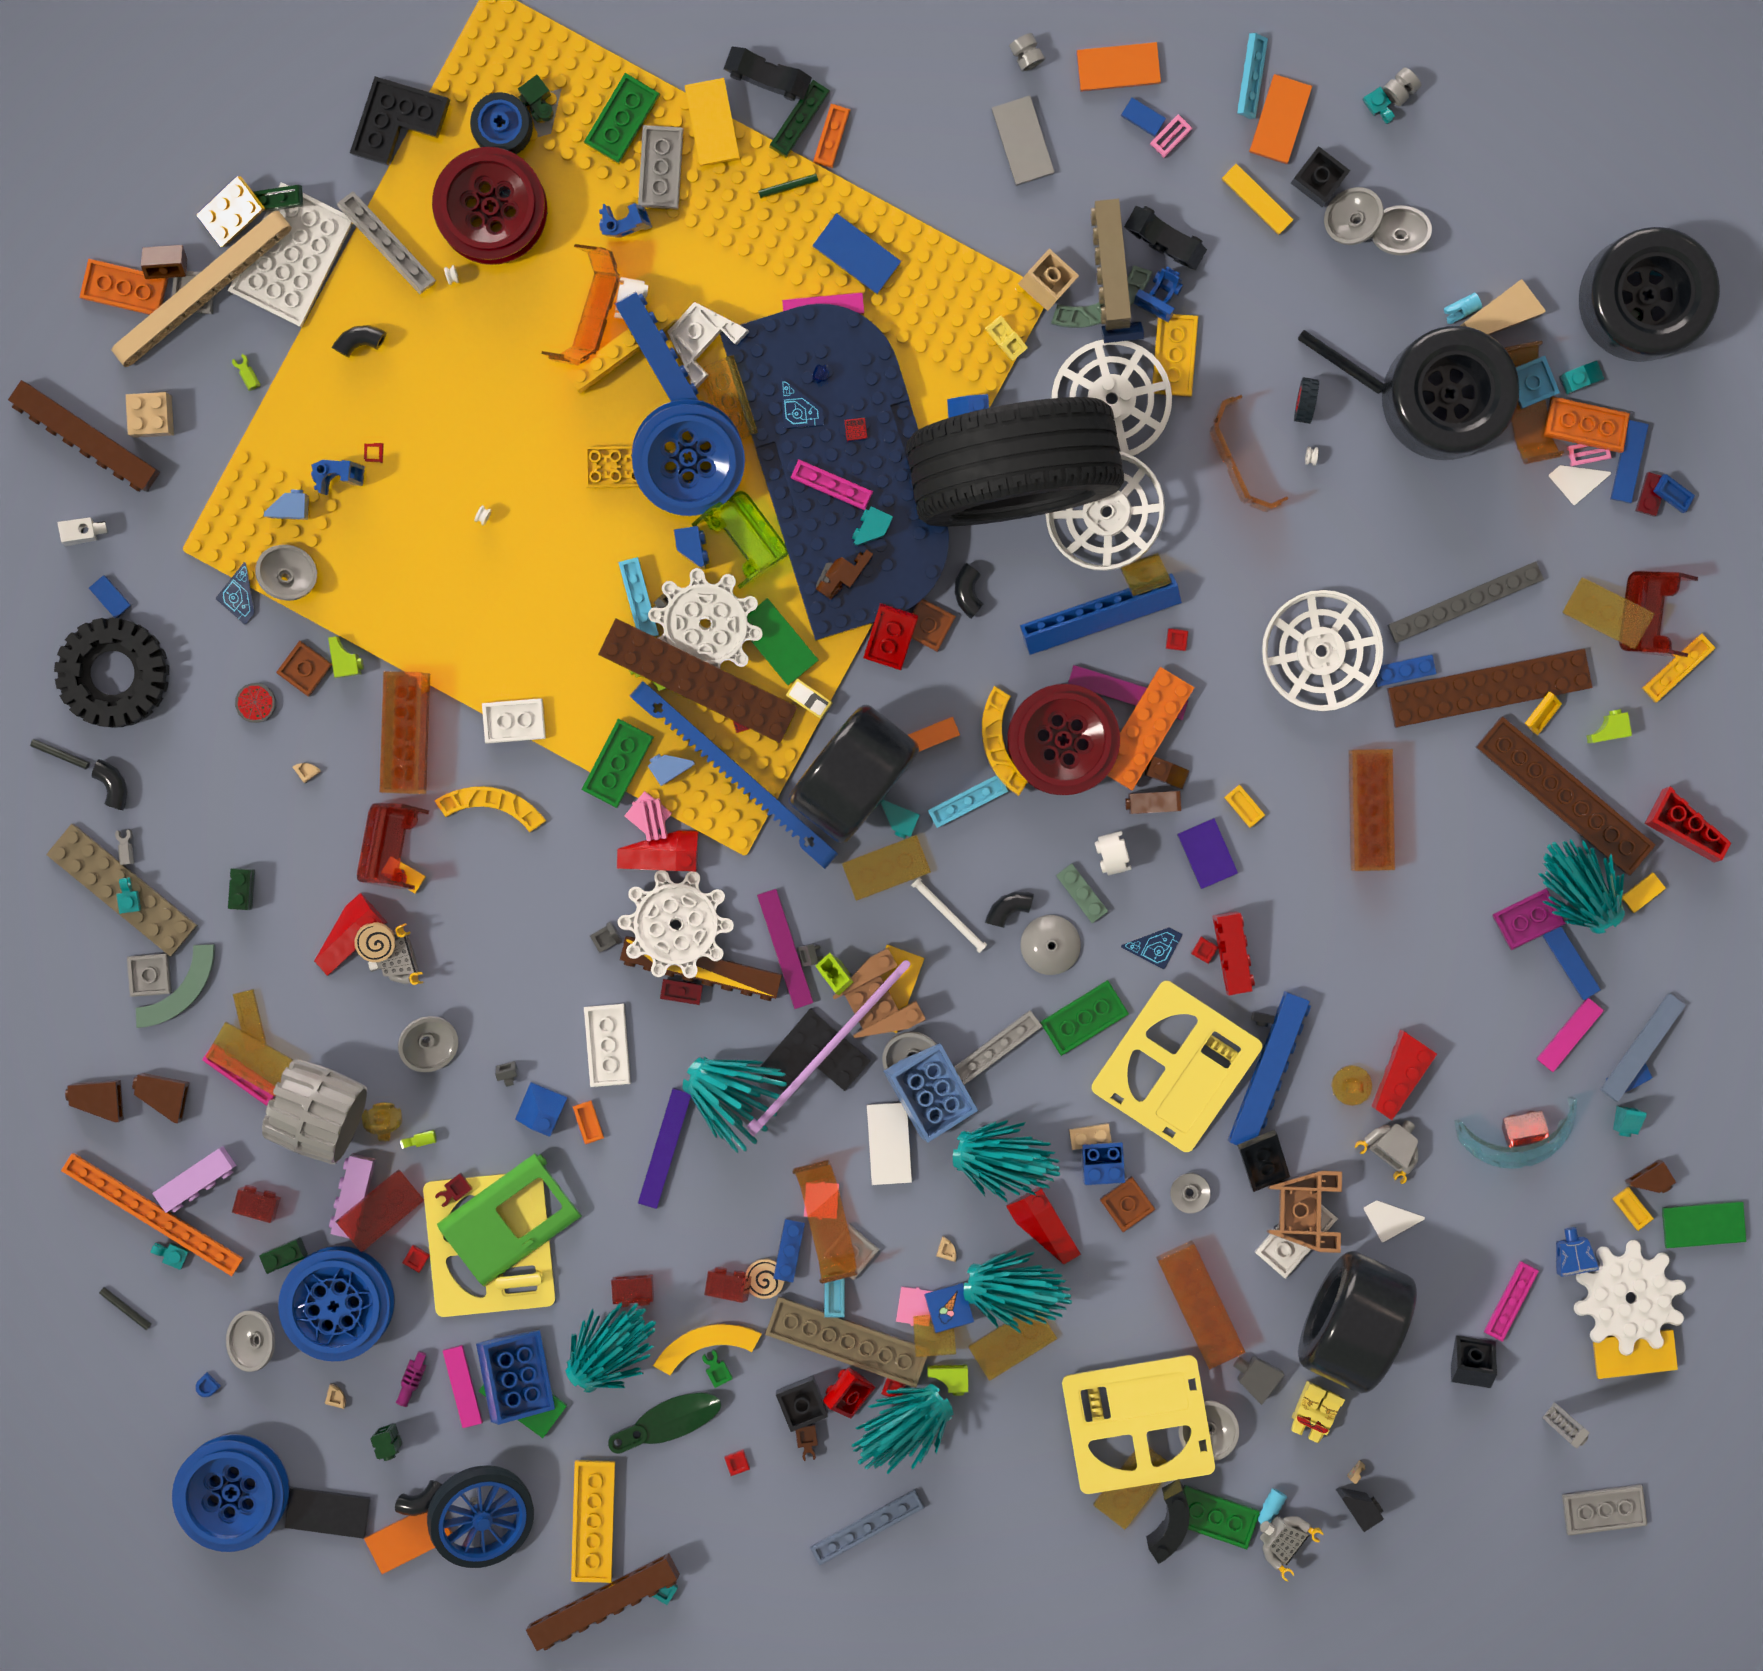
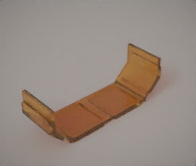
M575 244V248L588 254L594 276L572 347L560 354L542 351L541 354L548 356V359L555 362L578 366L599 350L607 324L608 312L612 308L620 282V274L617 272V263L612 251L602 247Z
M1534 341L1505 347V349L1512 358L1515 367L1538 359L1539 346L1543 342ZM1545 399L1522 409L1518 403L1511 420L1517 450L1520 452L1524 465L1560 458L1564 454V451L1558 450L1553 438L1544 436L1548 414Z
M1242 395L1235 398L1230 397L1222 401L1217 408L1212 422L1214 425L1210 428L1211 437L1222 461L1228 467V474L1241 502L1243 501L1244 504L1249 503L1251 507L1269 512L1282 505L1289 498L1287 496L1276 502L1268 503L1249 495L1219 428L1225 408L1242 399Z
M830 1160L793 1168L792 1172L796 1174L801 1187L819 1260L820 1283L823 1284L857 1275L855 1253Z

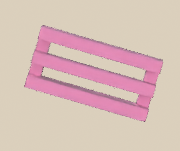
M1178 114L1150 145L1165 158L1193 128ZM1179 121L1181 124L1158 145L1157 142ZM1185 127L1186 130L1164 151L1163 147Z
M1577 444L1567 447L1571 467L1612 458L1611 452L1605 449L1574 453L1575 449L1591 446ZM1606 452L1604 456L1579 461L1575 459L1576 457Z
M660 798L640 801L647 841L667 838ZM654 803H656V808H657V813H658V818H659V824H660L661 834H658V829H657V824H656V819H655V814H654V809H653V804H654ZM647 804H648V808H649V813H650V818H651V824H652V829H653V834H654V835H651V829H650V824H649V819H648V814H647V809H646V805H647Z

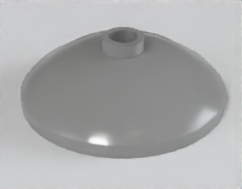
M1356 187L1347 189L1339 193L1329 203L1324 216L1326 231L1333 240L1340 244L1355 245L1371 238L1380 228L1384 217V207L1378 195L1367 188Z
M1393 206L1384 209L1382 224L1371 238L1374 244L1386 253L1400 256L1410 255L1420 251L1428 244L1431 238L1432 226L1428 217L1420 210L1410 206Z
M276 545L268 548L258 558L255 568L256 579L260 587L270 596L280 600L291 601L306 596L313 589L317 579V569L313 559L305 551L292 545ZM282 577H285V578H287L288 580L285 581V580H282L281 578H282Z
M1045 915L1036 918L1025 928L1021 937V952L1024 960L1033 970L1041 974L1056 975L1065 972L1074 965L1080 953L1081 942L1076 928L1068 920L1060 916ZM1049 942L1055 943L1054 949L1048 948Z
M434 1016L422 1017L410 1023L403 1030L398 1041V1052L402 1061L407 1067L418 1072H432L443 1068L453 1059L458 1049V1036L454 1027L445 1019Z
M900 1033L886 1044L882 1056L883 1067L886 1070L900 1060L912 1056V1052L919 1053L937 1044L930 1037L922 1033Z
M241 1312L234 1317L228 1327L226 1347L228 1355L236 1367L246 1372L258 1371L264 1368L272 1358L275 1349L274 1330L270 1321L260 1312Z
M1204 1401L1208 1425L1212 1426L1209 1433L1214 1461L1229 1455L1235 1448L1239 1438V1425L1235 1415L1227 1406L1216 1401ZM1187 1425L1179 1426V1437L1183 1447L1186 1446L1191 1434V1428ZM1205 1439L1199 1441L1200 1451H1207Z

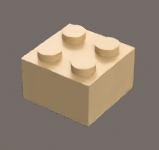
M1049 248L1026 273L1018 285L1048 311L1079 275Z
M167 392L125 394L129 436L133 438L174 436L172 395Z

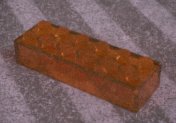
M383 671L380 793L426 794L430 673Z
M1393 749L1348 750L1351 871L1395 870Z
M1191 1240L1157 1256L1156 1259L1209 1370L1246 1353L1193 1241Z

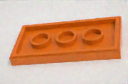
M1157 42L1077 50L1080 92L1161 83Z
M1276 74L1273 75L1249 150L1250 153L1288 164L1312 89L1311 85Z
M88 258L79 298L150 315L163 304L168 278L145 279L143 271Z
M1552 396L1550 398L1544 436L1622 453L1624 451L1630 413Z
M427 1513L417 1516L408 1515L364 1538L381 1574L435 1548L428 1532ZM450 1527L444 1528L445 1534L449 1536L452 1533Z

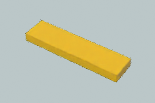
M1237 164L1222 177L1221 180L1278 235L1293 221Z
M1703 633L1699 634L1647 682L1642 689L1655 703L1658 702L1715 649L1714 645Z

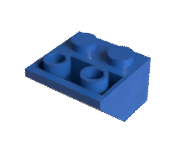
M698 526L674 529L677 551L696 566L705 570L706 564H709L708 552L706 550L703 551V544H706L703 530L700 531Z
M1123 1142L1082 1145L1084 1185L1125 1183Z

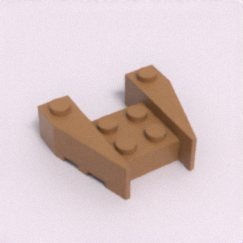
M887 947L870 956L851 976L853 983L840 995L835 993L833 999L845 995L855 1014L884 983L880 975L897 967V963L889 948ZM887 991L859 1021L862 1029L853 1033V1036L858 1038L905 1030L926 1020L916 1000L898 1009L889 991Z
M1318 1171L1268 1186V1189L1280 1190L1279 1230H1267V1233L1317 1252L1341 1253V1232H1321V1191L1342 1192V1172Z

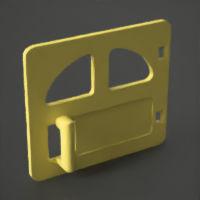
M1165 980L1159 984L1093 1081L1092 1091L1181 1151L1190 1152L1262 1050V1043L1258 1038L1171 981ZM1179 1014L1195 1016L1198 1019L1197 1024L1175 1054L1170 1053L1146 1036V1031L1150 1027L1167 1017ZM1217 1032L1241 1048L1240 1052H1237L1213 1036L1212 1033ZM1204 1045L1208 1046L1228 1059L1231 1065L1228 1068L1221 1066L1203 1054L1201 1049ZM1134 1050H1141L1165 1066L1164 1072L1143 1101H1137L1134 1098L1128 1084V1064ZM1114 1092L1124 1098L1121 1104L1111 1098ZM1165 1127L1176 1132L1173 1138L1162 1132Z
M505 1174L466 1178L473 1189L457 1201L451 1197L450 1203L445 1207L441 1205L446 1201V1198L439 1196L436 1199L435 1196L438 1192L447 1190L444 1185L451 1179L430 1181L424 1185L423 1193L435 1310L441 1317L548 1307L555 1302L550 1240L512 1266L533 1265L536 1269L535 1273L506 1277L501 1274L486 1285V1295L484 1297L474 1296L464 1290L456 1282L448 1268L447 1258L449 1256H457L458 1254L450 1243L445 1240L437 1223L447 1217L460 1200L469 1195L476 1196ZM536 1178L496 1208L498 1214L517 1238H521L547 1219L545 1189L542 1178ZM537 1286L536 1291L505 1292V1289Z
M1179 1356L1070 1374L1063 1378L1062 1386L1079 1485L1083 1493L1093 1494L1204 1476L1214 1472L1215 1462L1198 1364L1194 1356ZM1195 1378L1197 1390L1189 1389L1188 1379ZM1099 1387H1106L1111 1413L1109 1419H1104ZM1085 1389L1088 1392L1092 1421L1090 1422L1085 1420L1081 1399V1391ZM1183 1425L1189 1426L1191 1434L1183 1450L1167 1463L1158 1467L1153 1466L1150 1459L1147 1432ZM1129 1434L1133 1437L1137 1467L1133 1471L1111 1467L1095 1457L1090 1451L1088 1444L1092 1440ZM1205 1439L1207 1451H1200L1199 1441Z

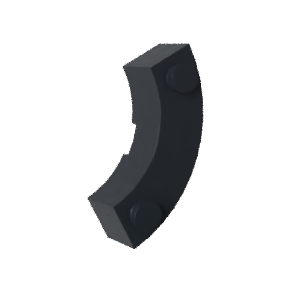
M731 47L724 66V70L731 73V78L739 81L742 79L763 89L784 95L783 97L790 101H795V99L804 100L812 79L811 76L800 69L781 64L776 66L770 62H765V58L746 48Z
M1135 206L1124 227L1136 238L1148 243L1149 247L1161 254L1165 251V254L1173 258L1175 262L1196 271L1207 251L1202 244L1203 241L1196 236L1189 237L1169 226L1154 214L1155 211L1147 206H1144V208Z
M1180 1479L1162 1487L1164 1501L1167 1504L1166 1517L1155 1531L1146 1536L1148 1549L1158 1564L1165 1561L1178 1549L1188 1530L1189 1507Z

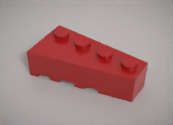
M1671 786L1662 789L1644 824L1714 863L1722 861L1731 842L1713 825L1704 820V817L1699 812L1692 809L1684 798L1678 796Z
M1236 911L1213 915L1226 994L1235 995L1251 992L1255 982L1253 974H1250L1249 971L1251 960L1246 951L1248 943L1243 931V917L1241 913Z
M1402 1030L1398 1033L1396 1044L1391 1052L1392 1055L1385 1068L1382 1082H1380L1371 1106L1391 1120H1393L1437 1055V1053Z

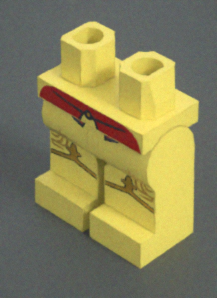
M1306 1381L1295 1411L1292 1414L1293 1423L1291 1430L1302 1435L1306 1426L1312 1428L1308 1438L1319 1443L1324 1434L1328 1435L1335 1416L1345 1399L1338 1394Z

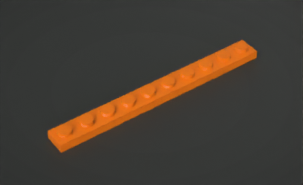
M75 1153L70 1155L61 1171L228 1275L233 1276L244 1258L172 1213H165L162 1207Z

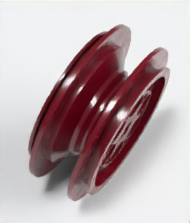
M479 147L455 157L440 173L432 196L434 219L443 237L457 253L480 264L498 265L520 258L537 243L543 233L547 220L546 194L536 173L521 157L502 148ZM485 184L491 186L490 191L487 193L481 192V188ZM503 190H510V195L507 198L500 196ZM470 199H476L477 203L474 207H467V202ZM491 204L494 206L493 212L489 211V205ZM509 209L516 210V214L513 217L506 216V212ZM475 219H482V224L479 227L472 225ZM494 224H502V228L500 231H492V227Z
M1055 684L1036 691L1017 708L1008 729V751L1011 761L1031 786L1049 794L1073 795L1093 788L1109 774L1119 753L1120 730L1113 711L1099 695L1078 685ZM1054 715H1059L1062 718L1063 722L1058 727L1052 724V717ZM1079 720L1082 723L1081 730H1073L1071 727L1072 721ZM1040 730L1048 732L1049 737L1046 741H1041L1038 738ZM1062 734L1065 735V739H1068V743H1064V746L1060 745L1061 742L1058 741V737H1062ZM1080 739H1085L1088 743V747L1085 750H1080L1077 747V742ZM1046 749L1054 751V758L1050 761L1044 758ZM1065 754L1073 755L1074 762L1071 765L1064 763L1063 758Z

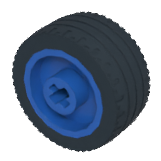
M503 92L486 95L477 102L471 114V132L480 147L502 148L517 154L528 145L533 130L532 118L525 104L517 97Z

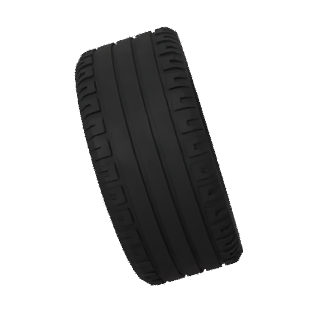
M1090 397L1041 399L977 410L950 417L917 430L908 440L906 450L909 456L908 462L919 519L928 525L940 527L995 523L1057 512L1088 504L1116 493L1124 483V472L1122 470L1123 465L1121 454L1119 453L1117 430L1111 406L1101 399Z

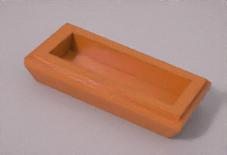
M592 1100L573 1106L585 1145L603 1139L604 1136Z

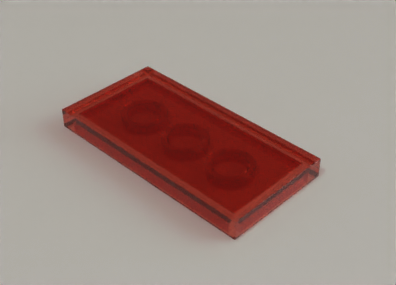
M398 1169L335 1222L362 1253L421 1204L424 1199Z

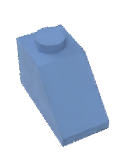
M294 489L291 490V493H284L264 512V517L308 520L309 495L303 493V490Z
M658 754L650 759L651 764L648 767L660 786H663L694 766L695 762Z

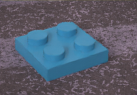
M1545 356L1516 367L1520 389L1518 403L1521 409L1560 393Z

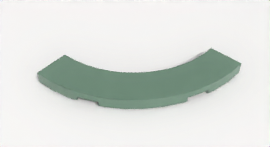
M1133 265L1127 278L1130 306L1134 303L1138 290L1145 289L1153 271ZM1098 302L1085 307L1057 304L1051 324L1068 328H1084L1101 324L1100 312L1103 304L1099 305Z
M215 944L193 945L191 966L182 984L166 999L150 1006L137 1007L136 1028L165 1022L179 1015L196 1000L204 989L212 970Z

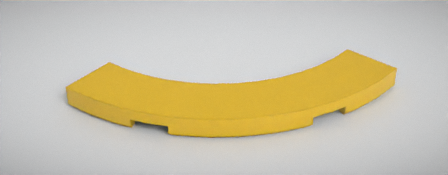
M994 686L989 694L982 716L983 747L989 764L997 777L1010 791L1019 796L1028 781L1020 774L1015 764L1009 758L1002 735L1003 715L1011 696Z
M463 788L452 791L435 800V803L445 817L466 808L490 807L510 814L520 821L529 832H532L546 822L542 814L525 799L498 788Z
M711 1324L702 1326L681 1335L668 1345L659 1355L653 1366L671 1375L678 1364L687 1356L697 1350L714 1345H732L752 1352L762 1333L740 1325Z

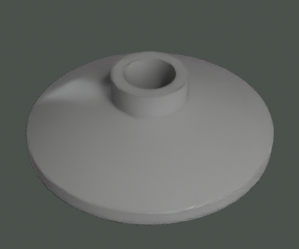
M1183 1174L1171 1186V1200L1175 1207L1182 1212H1199L1206 1207L1210 1200V1187L1207 1181L1198 1174ZM1188 1189L1193 1190L1191 1196L1186 1195Z

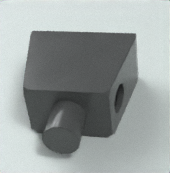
M1255 1356L1249 1362L1239 1357L1233 1365L1241 1372L1237 1377L1238 1381L1261 1405L1285 1375L1279 1368Z

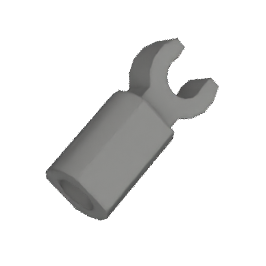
M126 830L127 836L125 838L121 836V831H116L115 833L116 839L120 843L118 845L120 865L134 864L132 844H130V839L132 838L131 830Z

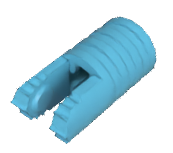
M1474 292L1444 308L1445 314L1449 315L1447 323L1452 324L1482 309L1483 306L1479 296Z
M1274 1488L1271 1489L1265 1503L1262 1505L1263 1509L1258 1518L1260 1524L1264 1521L1271 1523L1274 1517L1279 1514L1282 1505H1284L1287 1499L1284 1493Z

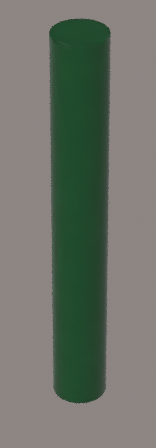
M817 174L758 190L760 198L817 182Z

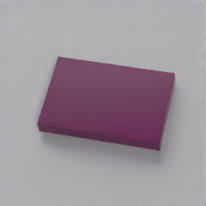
M1547 888L1492 915L1511 951L1566 924L1562 916L1552 913V911H1557L1558 909L1542 902L1548 901L1555 904V902L1548 898L1551 895Z

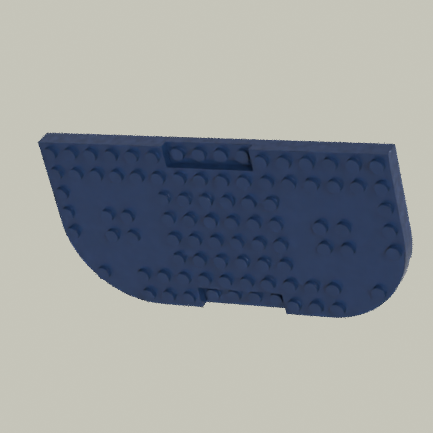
M831 304L799 306L741 324L740 326L748 329L749 333L738 345L734 344L722 331L720 336L815 641L874 623L880 603L903 611L913 608L929 594L941 576L948 554L949 531L948 527L926 524L919 519L917 514L906 444L913 433L918 430V426L896 355L887 338L876 325L864 316L848 308ZM780 378L784 379L823 409L824 425L784 428ZM865 418L867 439L847 441L845 420ZM798 459L873 491L866 509L869 510L872 506L893 516L885 537L855 546V540L852 537L856 528L861 529L863 524L861 517L864 510L791 479ZM867 549L873 553V557L851 588L843 584V588L832 600L816 590V584L826 563H833L835 560L843 557L855 566L857 563L854 560L860 552L864 553Z

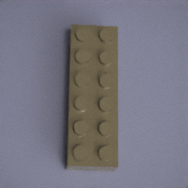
M1119 199L1095 201L1094 208H1091L1090 216L1091 226H1095L1092 233L1093 246L1097 245L1094 256L1095 265H1099L1096 276L1097 285H1101L1098 293L1099 305L1103 304L1100 312L1101 324H1105L1106 330L1130 328L1131 311Z

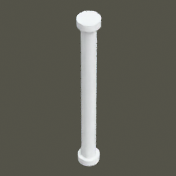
M918 877L911 886L913 888L916 887L980 953L987 944L982 942L921 882L922 879Z

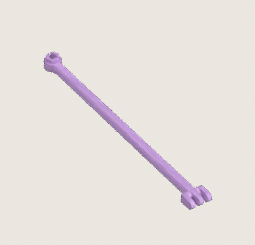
M908 960L903 961L768 1110L758 1120L754 1118L746 1126L749 1129L748 1132L753 1137L910 967Z

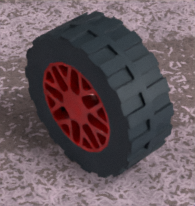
M1302 378L1297 396L1294 421L1311 424L1318 396L1319 380Z

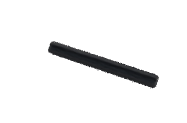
M1303 330L1298 337L1300 342L1377 394L1381 393L1384 383L1307 331Z

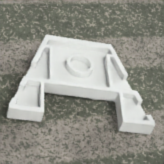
M694 302L667 332L677 354L682 359L683 366L691 379L690 382L698 388L709 375L696 362V359L722 331L734 344L738 345L749 333V330Z

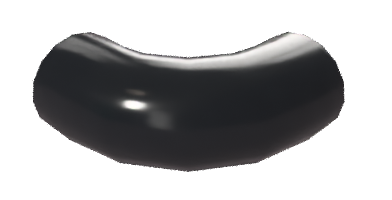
M370 325L354 326L344 331L331 348L348 358L355 348L362 345L378 350L385 340L386 332Z
M965 563L956 578L954 593L959 607L972 619L984 604L977 598L974 591L975 584L981 574L968 563Z
M98 759L92 771V778L101 781L106 787L107 796L104 804L123 811L127 799L125 779L117 768L106 761Z
M1012 892L1000 897L991 906L985 923L1004 928L1007 918L1012 913L1017 911L1030 912L1034 894L1029 892Z
M430 1480L425 1490L418 1495L401 1494L396 1500L395 1511L409 1516L427 1513L433 1496L442 1484Z

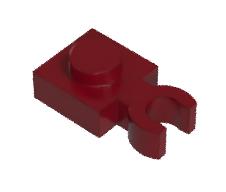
M459 1173L444 1185L447 1190L438 1192L435 1198L444 1196L446 1201L441 1206L445 1207L450 1203L451 1197L457 1201L473 1188L463 1174Z

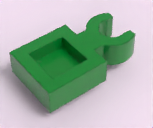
M713 1349V1359H707L705 1354L702 1356L705 1364L710 1366L706 1369V1372L714 1388L732 1380L733 1376L724 1360L718 1362V1353Z

